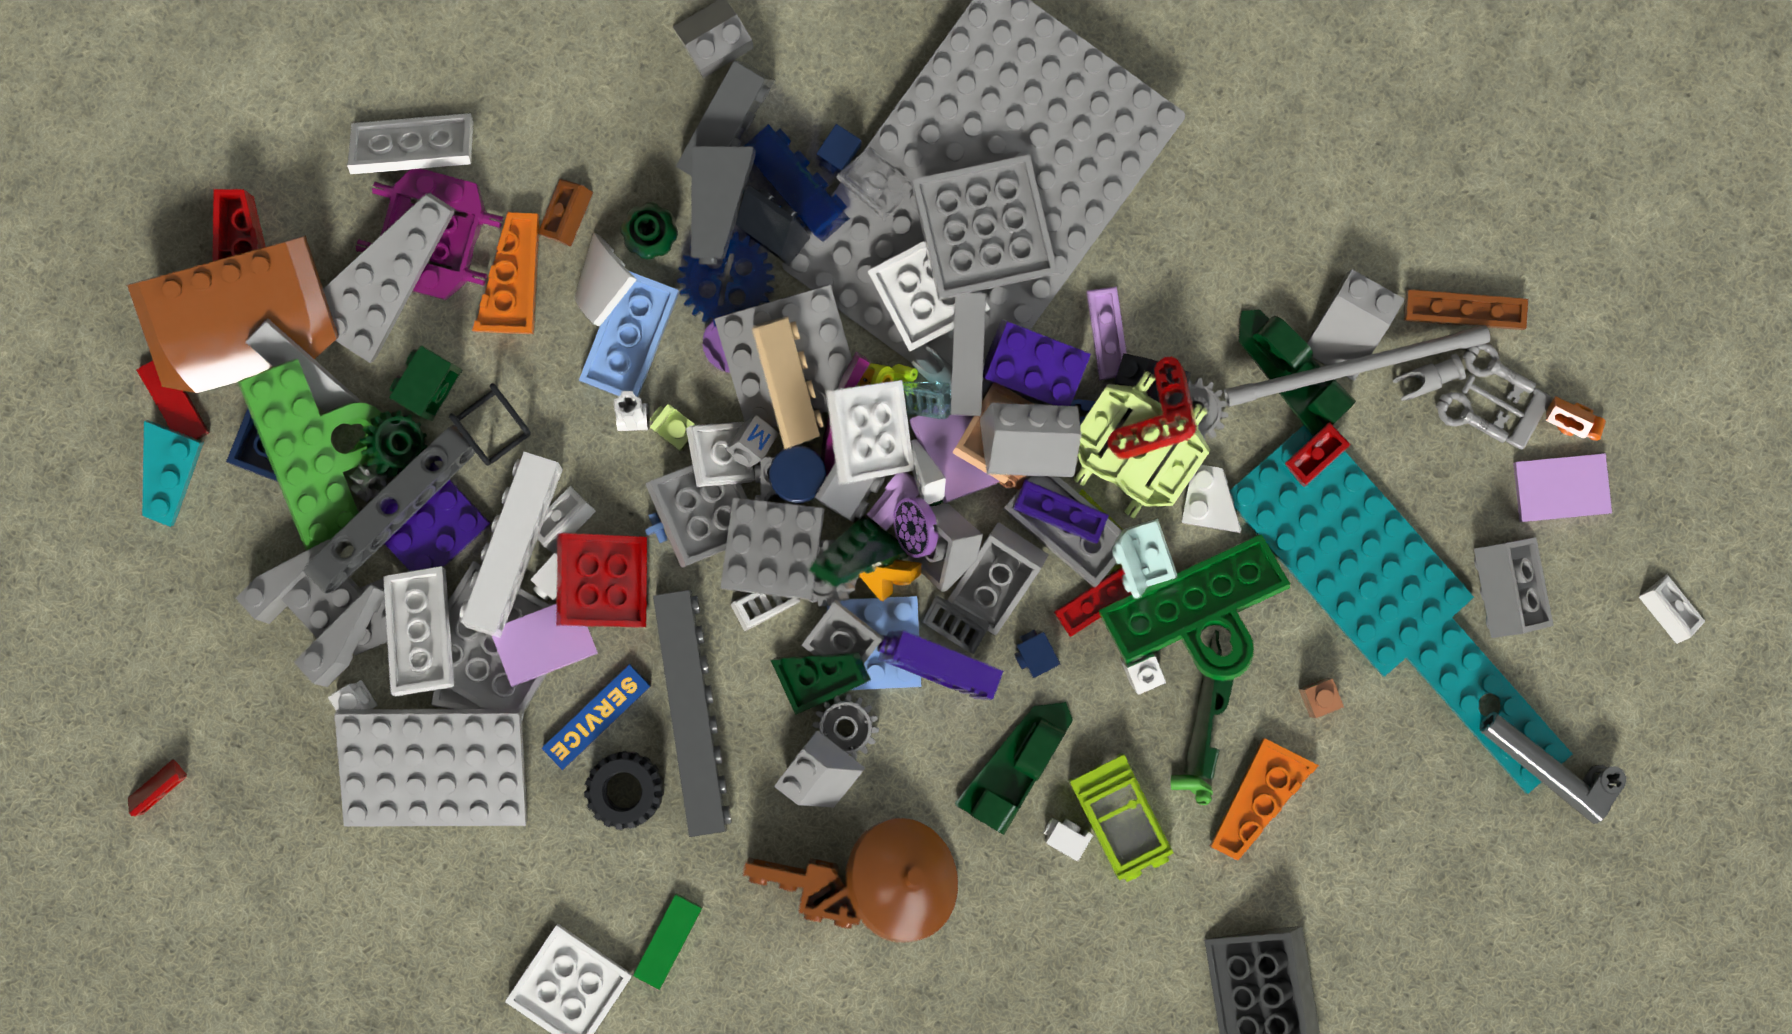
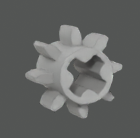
M360 464L354 473L350 475L354 484L350 487V490L359 495L365 502L370 497L375 498L387 486L384 480L387 478L386 472L377 474L376 464L369 467Z

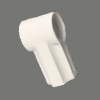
M622 391L621 395L614 399L617 430H649V421H647L646 415L649 414L648 404L642 403L641 399L636 397L633 391Z

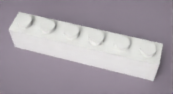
M523 452L521 460H516L512 471V476H514L512 485L505 489L502 497V504L504 506L501 515H496L492 523L491 531L493 536L490 544L486 543L482 550L481 560L483 563L479 572L476 571L471 580L470 588L473 589L469 601H464L460 610L461 623L467 628L501 638L563 470L558 462L527 452Z

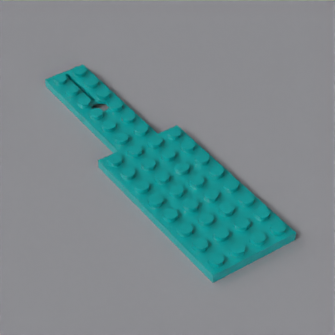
M1303 425L1229 490L1235 510L1257 535L1262 534L1275 556L1382 677H1385L1406 658L1524 793L1529 794L1541 781L1485 736L1479 729L1482 721L1486 718L1478 709L1479 699L1483 695L1491 693L1497 696L1500 701V710L1497 714L1561 764L1572 756L1573 753L1452 618L1474 596L1345 451L1306 487H1303L1285 465V462L1313 438V435Z

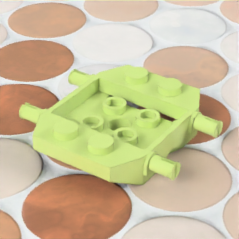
M1147 371L1144 372L1134 387L1106 385L1080 425L1081 439L1078 459L1082 468L1074 477L1077 483L1081 479L1080 485L1082 486L1085 485L1092 473L1104 480L1115 483L1123 492L1133 498L1124 510L1127 515L1132 511L1130 515L1132 518L1136 517L1143 505L1146 507L1173 506L1210 451L1209 446L1198 429V424L1208 411L1204 407L1201 410L1202 406L1197 404L1194 408L1197 424L1195 434L1190 439L1176 444L1149 486L1146 483L1172 445L1128 459L1117 458L1109 447L1102 457L1098 455L1128 408H1131L1133 411L1122 427L1163 415L1161 404L1147 396V390L1156 379L1151 374L1145 383L1150 374ZM1184 420L1179 422V427H1177L1179 431L1183 430ZM1164 425L1163 427L1165 428L1167 435H1169L1170 433L1167 430L1169 427L1167 425ZM1149 429L1145 433L1144 439L1146 441L1155 440L1159 435V429ZM1135 434L1134 436L1137 439L1135 442H1140ZM1125 438L1121 440L1120 449L1125 447L1124 444L1127 442Z

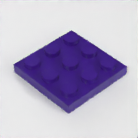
M433 462L429 471H437L440 468ZM449 480L384 544L410 572L441 566L444 568L489 527L491 523L459 488ZM390 504L386 508L385 513H394L398 508V504Z

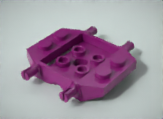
M421 168L409 169L393 186L374 182L373 186L375 188L372 187V194L388 197L390 200L381 235L415 205L410 203L411 198L420 200L429 193L456 211L467 213L466 218L453 214L429 259L431 262L449 266L452 269L427 263L412 292L446 301L463 287L467 281L482 286L485 285V281L482 279L486 280L487 274L470 269L474 246L479 237L481 227L487 224L500 229L502 226L500 222H503V216L488 213L485 210L479 186L476 183ZM358 239L357 244L360 246L356 245L355 251L363 253L367 249L365 247H369L372 243Z

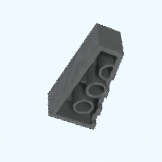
M733 61L676 167L691 176V146L739 147L741 136L753 123L756 116L755 113L767 98L775 80L746 62Z

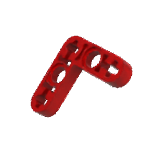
M1164 357L1158 361L1154 369L1163 415L1118 428L1109 435L1107 445L1117 458L1128 459L1190 439L1195 434L1197 424L1187 378L1183 366L1176 358ZM1172 367L1174 369L1172 371V378L1175 383H1170L1166 376L1168 368ZM1180 392L1183 394L1180 403L1176 405L1168 404V399L1173 393ZM1184 420L1183 430L1179 431L1177 429L1179 422ZM1164 425H1167V426L1169 427V428L1167 429L1168 432L1170 433L1169 435H1167V432H1166L1165 428L1163 427ZM1149 429H1159V435L1155 440L1146 441L1144 439L1145 433ZM1135 434H1136L1138 440L1140 441V444H1137V443L1135 442V440H1137L1136 437L1134 436ZM1125 438L1127 440L1124 444L1125 447L1120 449L1121 440Z

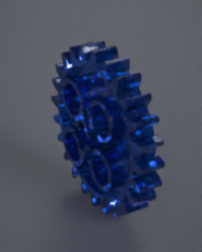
M737 231L730 240L725 259H723V264L719 268L711 269L707 264H699V259L683 255V259L688 263V266L678 268L681 273L685 274V277L677 279V282L680 285L686 286V288L679 291L680 296L690 297L685 301L684 305L686 308L695 305L692 315L696 317L703 313L702 322L704 324L712 318L715 328L717 327L714 318L758 306L760 303H768L770 300L765 296V293H774V288L767 285V283L775 281V276L766 273L774 268L773 264L763 263L769 257L768 253L764 252L758 255L761 245L756 243L750 247V236L745 237L743 241H739L740 237ZM734 254V261L730 269V276L734 281L727 283L724 304L720 306L718 302L723 284L719 278L726 276L729 256ZM741 262H749L753 265V269L750 274L741 276L736 272L737 266ZM706 284L716 286V293L711 298L701 296V289ZM735 291H742L746 294L745 301L740 305H734L730 302V296Z

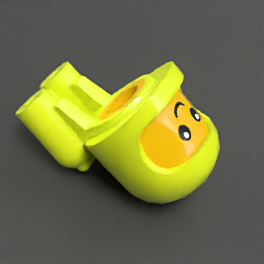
M870 363L858 382L857 387L902 380L904 393L914 395L918 390V384L914 382L918 376V370L901 364H896L891 368L885 365Z

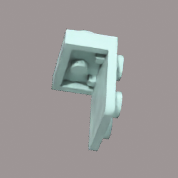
M1158 519L1123 529L1115 540V546L1112 547L1116 562L1118 564L1121 563L1125 574L1122 578L1127 592H1132L1133 597L1138 598L1142 596L1147 586L1177 577V572Z

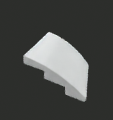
M594 233L575 293V300L586 317L593 324L601 326L637 279L613 253L615 250L598 234Z

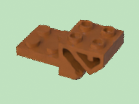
M750 857L746 861L743 876H748L751 883L767 885L768 881L779 883L780 889L794 892L797 891L798 887L803 888L798 913L804 914V919L814 922H822V918L835 920V926L851 929L853 924L859 925L860 918L850 901L847 881L843 883L839 878V867L836 863L810 858L808 868L802 869ZM830 882L836 885V889H834L830 893H828V891L831 890L830 885L821 890V888H823ZM822 895H824V897H822L821 899L817 900L816 902H813Z

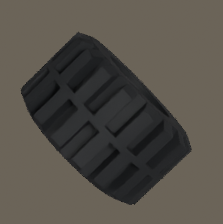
M621 751L601 759L590 770V775L586 778L585 782L587 788L584 791V797L588 800L587 807L589 811H593L595 814L593 817L597 821L601 820L604 822L603 825L616 827L617 830H623L624 828L632 829L642 825L655 814L662 803L661 799L664 795L662 783L664 781L663 777L658 773L659 769L656 764L653 765L650 762L651 759L646 756L643 757L637 752ZM620 772H628L634 775L642 787L640 800L630 808L616 806L610 800L607 793L609 780Z

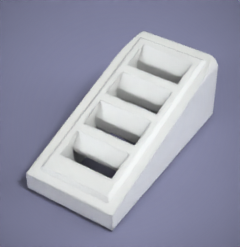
M917 439L912 440L913 475L920 498L928 505L943 500L946 477Z
M750 593L734 601L731 607L743 630L747 631L800 602L799 598L787 597L788 601L783 603L780 596L771 595L777 607L772 608L765 594ZM758 597L766 611L761 614L754 601ZM746 603H748L755 617L751 620L743 607Z

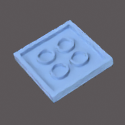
M917 596L890 597L884 601H880L878 598L840 601L841 605L881 636L887 635L888 631H906L919 637ZM877 646L864 663L871 681L852 690L921 687V677L885 663L886 661H879L880 652H877Z

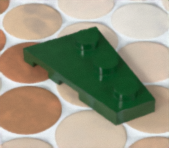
M858 652L776 657L770 660L795 715L871 681Z

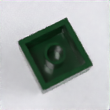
M420 345L418 350L414 349L409 354L405 363L408 367L403 375H398L390 387L392 393L389 398L417 415L433 421L463 370Z

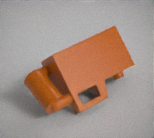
M1555 396L1546 410V421L1557 425V429L1568 436L1576 434L1584 439L1587 436L1594 441L1601 439L1606 420L1594 415L1592 409L1579 403L1573 405Z

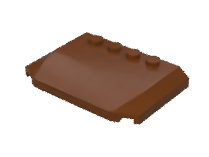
M306 235L127 285L162 387L199 393L238 382V380L272 368L273 366L246 343L247 338L267 318L313 359H316L339 338Z

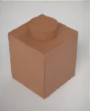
M1325 678L1299 689L1308 714L1312 718L1321 717L1344 707L1332 678Z

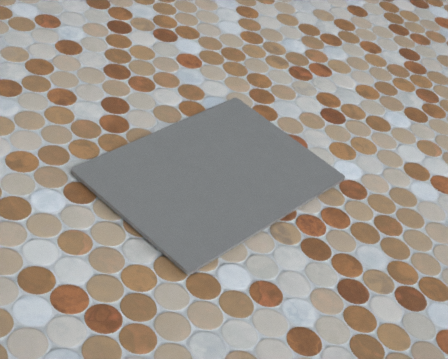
M972 0L806 230L810 236L808 242L789 266L783 262L782 267L811 290L830 284L838 310L911 363L914 360L926 371L933 374L939 373L940 366L928 353L926 347L932 348L947 363L953 366L954 329L910 352L868 270L925 241L911 185L912 179L1030 154L1058 273L981 290V293L986 294V302L990 308L989 311L985 312V362L1001 319L1031 330L1185 119V113L1031 0ZM983 378L982 395L993 381Z

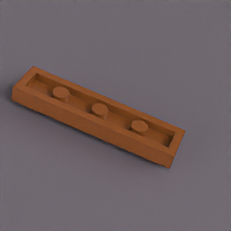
M1408 289L1405 296L1404 321L1476 327L1486 325L1489 328L1525 330L1527 328L1528 299Z

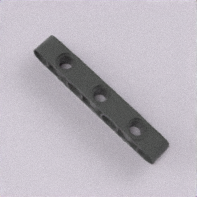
M455 425L448 427L309 561L304 568V573L325 594L336 590L474 456L476 452ZM442 461L440 469L429 471L433 462ZM390 504H398V508L394 513H385L386 508ZM353 546L352 554L342 558L341 553L343 549Z

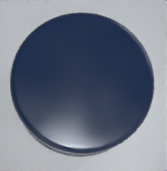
M792 446L780 451L775 456L770 466L769 477L774 491L782 499L791 503H805L815 498L826 479V469L821 457L815 451L804 446Z

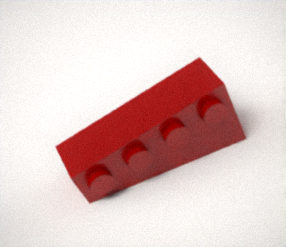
M214 189L212 261L266 247L254 196L244 189Z

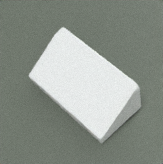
M569 486L549 507L538 540L553 554L556 553L557 534L575 533L596 512L595 509Z
M1665 575L1639 596L1676 644L1691 638L1705 622L1668 575Z

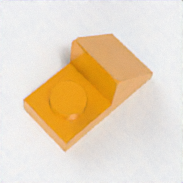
M895 559L893 564L889 566L880 565L874 572L869 574L863 572L859 576L880 601H884L892 595L893 584L909 585L918 578L922 572V563Z

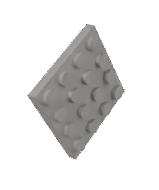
M1030 154L911 180L938 300L1058 273Z
M830 284L714 318L745 421L757 415L772 428L778 426L752 326L788 316L789 322L796 321L800 339L794 340L797 352L804 351L808 368L802 371L805 382L812 381L816 398L810 399L813 411L819 409L820 414L829 411L826 391L838 389L840 381L852 360Z
M473 561L448 601L454 687L448 688L483 709H521V714L523 715L547 674L511 687L493 637L467 628L461 623L460 610L464 601H469L473 590L470 588L472 577L476 571L479 572L481 569V565ZM519 588L507 623L550 605Z

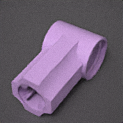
M908 472L895 474L885 487L886 491L866 514L886 531L894 523L896 505L903 499L916 498L919 495L915 478Z

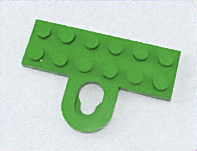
M298 359L287 361L238 380L305 550L307 551L329 539L332 540L359 513L343 472L360 464L367 463L370 456L369 454H361V451L367 449V445L360 441L349 452H338L331 444V434L337 426L343 423L349 425L358 423L363 427L372 425L370 419L376 416L380 417L381 411L370 404L352 402L319 414Z

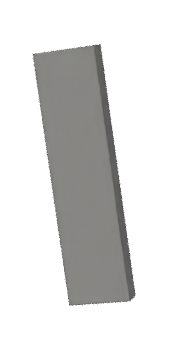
M966 293L955 296L951 415L981 416L985 293Z
M268 318L247 338L246 343L273 367L293 359H298L315 403L325 412L348 403L360 401L358 397Z

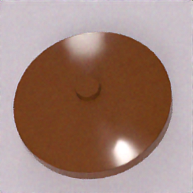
M907 818L883 821L867 829L856 841L850 853L846 874L850 901L860 920L873 933L889 941L908 943L928 938L939 931L947 922L957 899L958 875L949 848L933 829L919 821Z

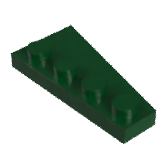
M862 516L861 519L855 522L812 562L808 571L832 587H837L857 579L860 573H872L880 565L889 566L893 564L895 559L904 560L909 555L901 548L895 537L881 529L873 520Z

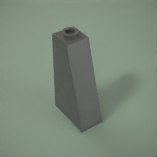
M691 146V257L699 259V264L714 265L717 264V259H725L755 159L756 149L753 147Z

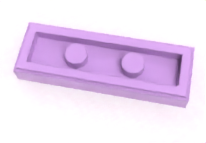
M1117 287L1089 290L1086 293L1099 380L1116 378L1123 353L1127 354Z

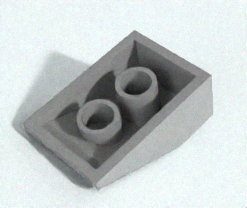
M1350 270L1345 274L1307 341L1314 354L1312 358L1327 366L1371 355L1391 325L1405 299L1355 270ZM1359 373L1345 377L1355 381Z
M998 522L979 550L977 560L966 570L947 601L990 623L987 631L996 636L1041 570L1049 554Z

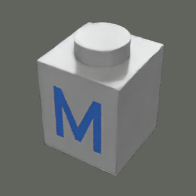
M754 415L743 422L726 450L733 455V458L739 464L750 468L763 460L779 432L759 416Z

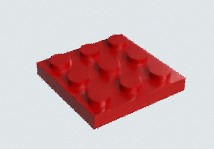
M574 533L557 534L556 626L646 627L647 537Z

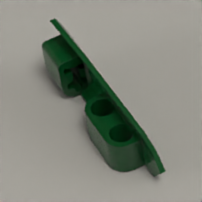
M1260 309L1240 312L1238 341L1268 380L1320 367L1312 359L1314 354L1311 347L1283 319L1278 316H1272L1269 319ZM1329 380L1279 393L1313 437L1329 422L1334 425L1356 402L1336 380Z
M1215 630L1209 648L1221 656L1222 649L1219 642V631ZM1203 674L1198 697L1199 705L1184 769L1185 773L1201 778L1214 779L1220 749L1210 747L1214 715H1219L1227 709L1234 679L1220 681L1211 679ZM1218 694L1220 696L1221 703L1215 709L1216 695Z
M1067 703L1034 706L957 799L955 806L1005 835L1034 783L1039 780L1073 721Z

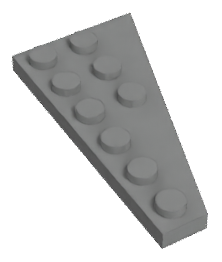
M431 193L426 194L323 288L339 336L336 339L337 342L369 363L375 361L455 212L454 208Z

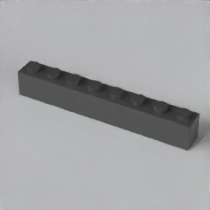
M691 590L654 595L656 620L689 837L726 832L727 824H731L732 819L729 805L724 806L722 794L727 793L725 775L719 776L718 764L723 763L721 747L720 745L715 746L713 734L718 733L716 715L710 716L709 704L714 703L711 685L706 686L704 674L709 673L707 656H701L700 644L705 643L702 625L697 626L695 614L700 613L698 596H692Z

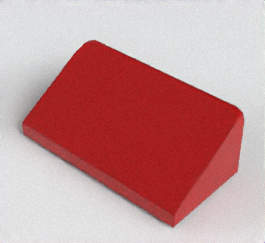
M1329 422L1285 462V465L1303 487H1306L1351 444Z
M174 759L128 797V809L132 817L145 814L187 778L186 772Z

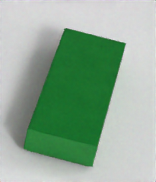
M675 894L633 976L660 990L703 907Z

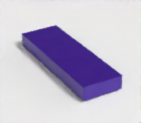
M1028 480L1023 482L1013 509L1095 544L1098 543L1109 517L1106 513Z

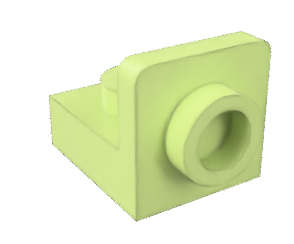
M667 404L665 408L660 406L650 418L653 422L650 428L678 450L682 451L688 443L686 428L695 424L670 404Z

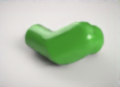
M1171 775V790H1190L1196 795V802L1200 805H1207L1211 802V795H1213L1212 787L1201 777L1194 775Z

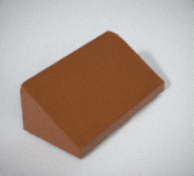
M559 179L539 228V235L571 247L593 191L580 184Z

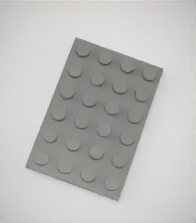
M337 709L335 713L344 826H526L527 802L521 709Z

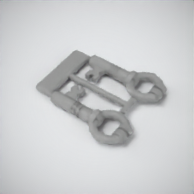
M1485 343L1467 348L1463 358L1465 359L1466 367L1472 375L1467 380L1462 393L1450 392L1441 395L1440 401L1435 406L1438 409L1439 417L1446 425L1458 427L1468 423L1501 443H1504L1506 440V442L1518 449H1524L1551 401V396L1535 388L1536 383L1501 364L1498 352L1491 344ZM1480 350L1489 352L1492 360L1487 365V369L1484 370L1475 367L1473 364ZM1496 374L1512 383V392H1509L1506 398L1510 400L1513 397L1512 402L1518 403L1519 395L1524 391L1529 394L1533 391V396L1523 413L1472 384L1475 379L1474 376L1486 377ZM1469 388L1521 417L1511 436L1508 437L1509 433L1503 430L1504 422H1507L1510 417L1507 414L1503 417L1504 412L1498 411L1496 420L1493 423L1474 414L1471 402L1464 395L1467 394ZM1453 399L1462 402L1465 408L1458 419H1452V417L1447 416L1445 413Z

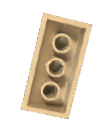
M786 316L753 325V334L784 448L786 449L820 436L818 428L824 427L819 409L813 411L810 400L816 398L811 380L805 382L802 371L808 368L804 351L797 352L794 341L800 339L796 321L789 322V318Z

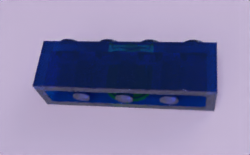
M768 124L743 147H753L756 149L754 164L814 235L824 242L850 219L844 212L848 206L837 194L831 196L825 188L829 184L818 171L814 175L807 168L810 162L800 150H797L795 153L788 146L792 140L781 128L775 131Z

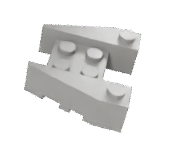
M330 539L257 576L236 597L238 602L255 620L268 624L287 606L317 638L294 663L313 684L328 687L350 665L354 657L352 654L357 644L363 640L367 632L365 630L374 612H378L385 598L383 589L370 585L363 592L350 577L336 590L325 594L304 573V568L309 561L331 541Z

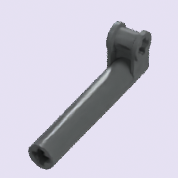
M1496 712L1489 714L1480 725L1479 729L1485 736L1593 824L1601 822L1608 815L1612 804L1626 785L1625 773L1616 766H1592L1584 779L1581 780Z

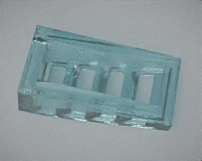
M903 382L907 401L905 403L906 412L908 414L935 419H947L950 416L951 391L949 383ZM912 394H915L917 403H913ZM922 396H926V403H923ZM932 398H936V403H933Z

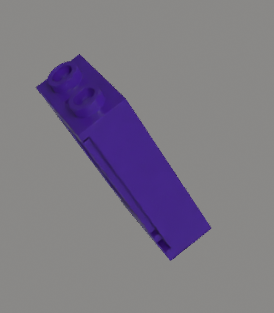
M888 631L887 635H883L884 638L877 648V652H880L879 661H886L885 663L952 690L959 691L962 694H970L969 697L974 699H994L1004 671L906 631Z

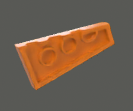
M507 213L497 246L498 251L495 261L489 272L485 294L482 295L478 317L473 325V332L534 334L540 217L538 213Z
M1262 738L1209 846L1239 860L1260 836L1268 823L1277 816L1285 803L1300 789L1302 783L1319 765L1266 738Z

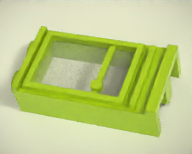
M1120 753L1116 755L1117 758L1103 765L1099 764L1091 768L1089 772L1077 778H1071L1068 781L1119 881L1125 878L1126 882H1129L1141 876L1142 869L1150 865L1153 868H1157L1169 861L1168 856L1174 852L1125 755Z

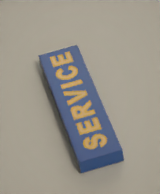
M629 664L548 741L542 749L561 770H564L646 692L651 685Z

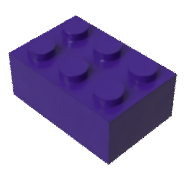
M1001 319L983 364V378L1055 406H1071L1091 354Z

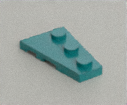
M144 421L142 516L169 527L174 526L202 450L203 441L152 421Z

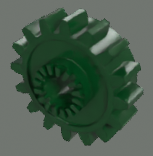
M399 410L392 412V414L386 411L380 413V417L371 418L370 422L372 425L363 428V431L368 436L360 439L361 443L367 445V449L361 451V454H369L370 456L366 464L368 466L376 464V473L380 474L386 471L389 478L397 474L399 475L428 447L424 444V438L427 435L422 433L420 429L422 424L412 421L411 414L402 417V413ZM392 438L398 444L396 445L398 447L396 450L392 446Z

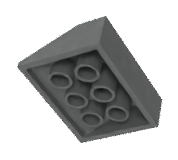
M1302 926L1272 928L1204 940L1220 1034H1320Z

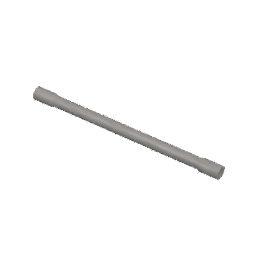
M1486 325L1459 331L1456 334L1258 383H1248L1224 389V396L1228 407L1254 401L1257 398L1450 350L1465 349L1489 343L1490 333Z

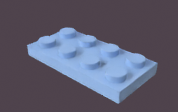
M630 272L637 280L599 327L579 381L620 396L622 391H633L634 395L639 397L680 291Z

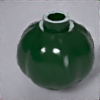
M646 202L643 205L632 207L627 212V216L620 227L627 250L646 260L668 254L678 236V229L675 226L673 214L668 209L662 208L654 202ZM649 230H655L653 234L646 236Z

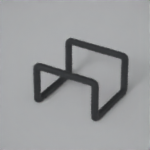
M494 383L490 384V392L457 416L453 413L449 414L451 421L487 466L493 464L531 435L529 428ZM496 395L524 433L488 459L461 424L460 420Z

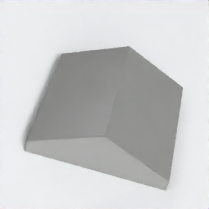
M835 600L803 642L802 646L813 655L858 652L863 663H865L884 637Z

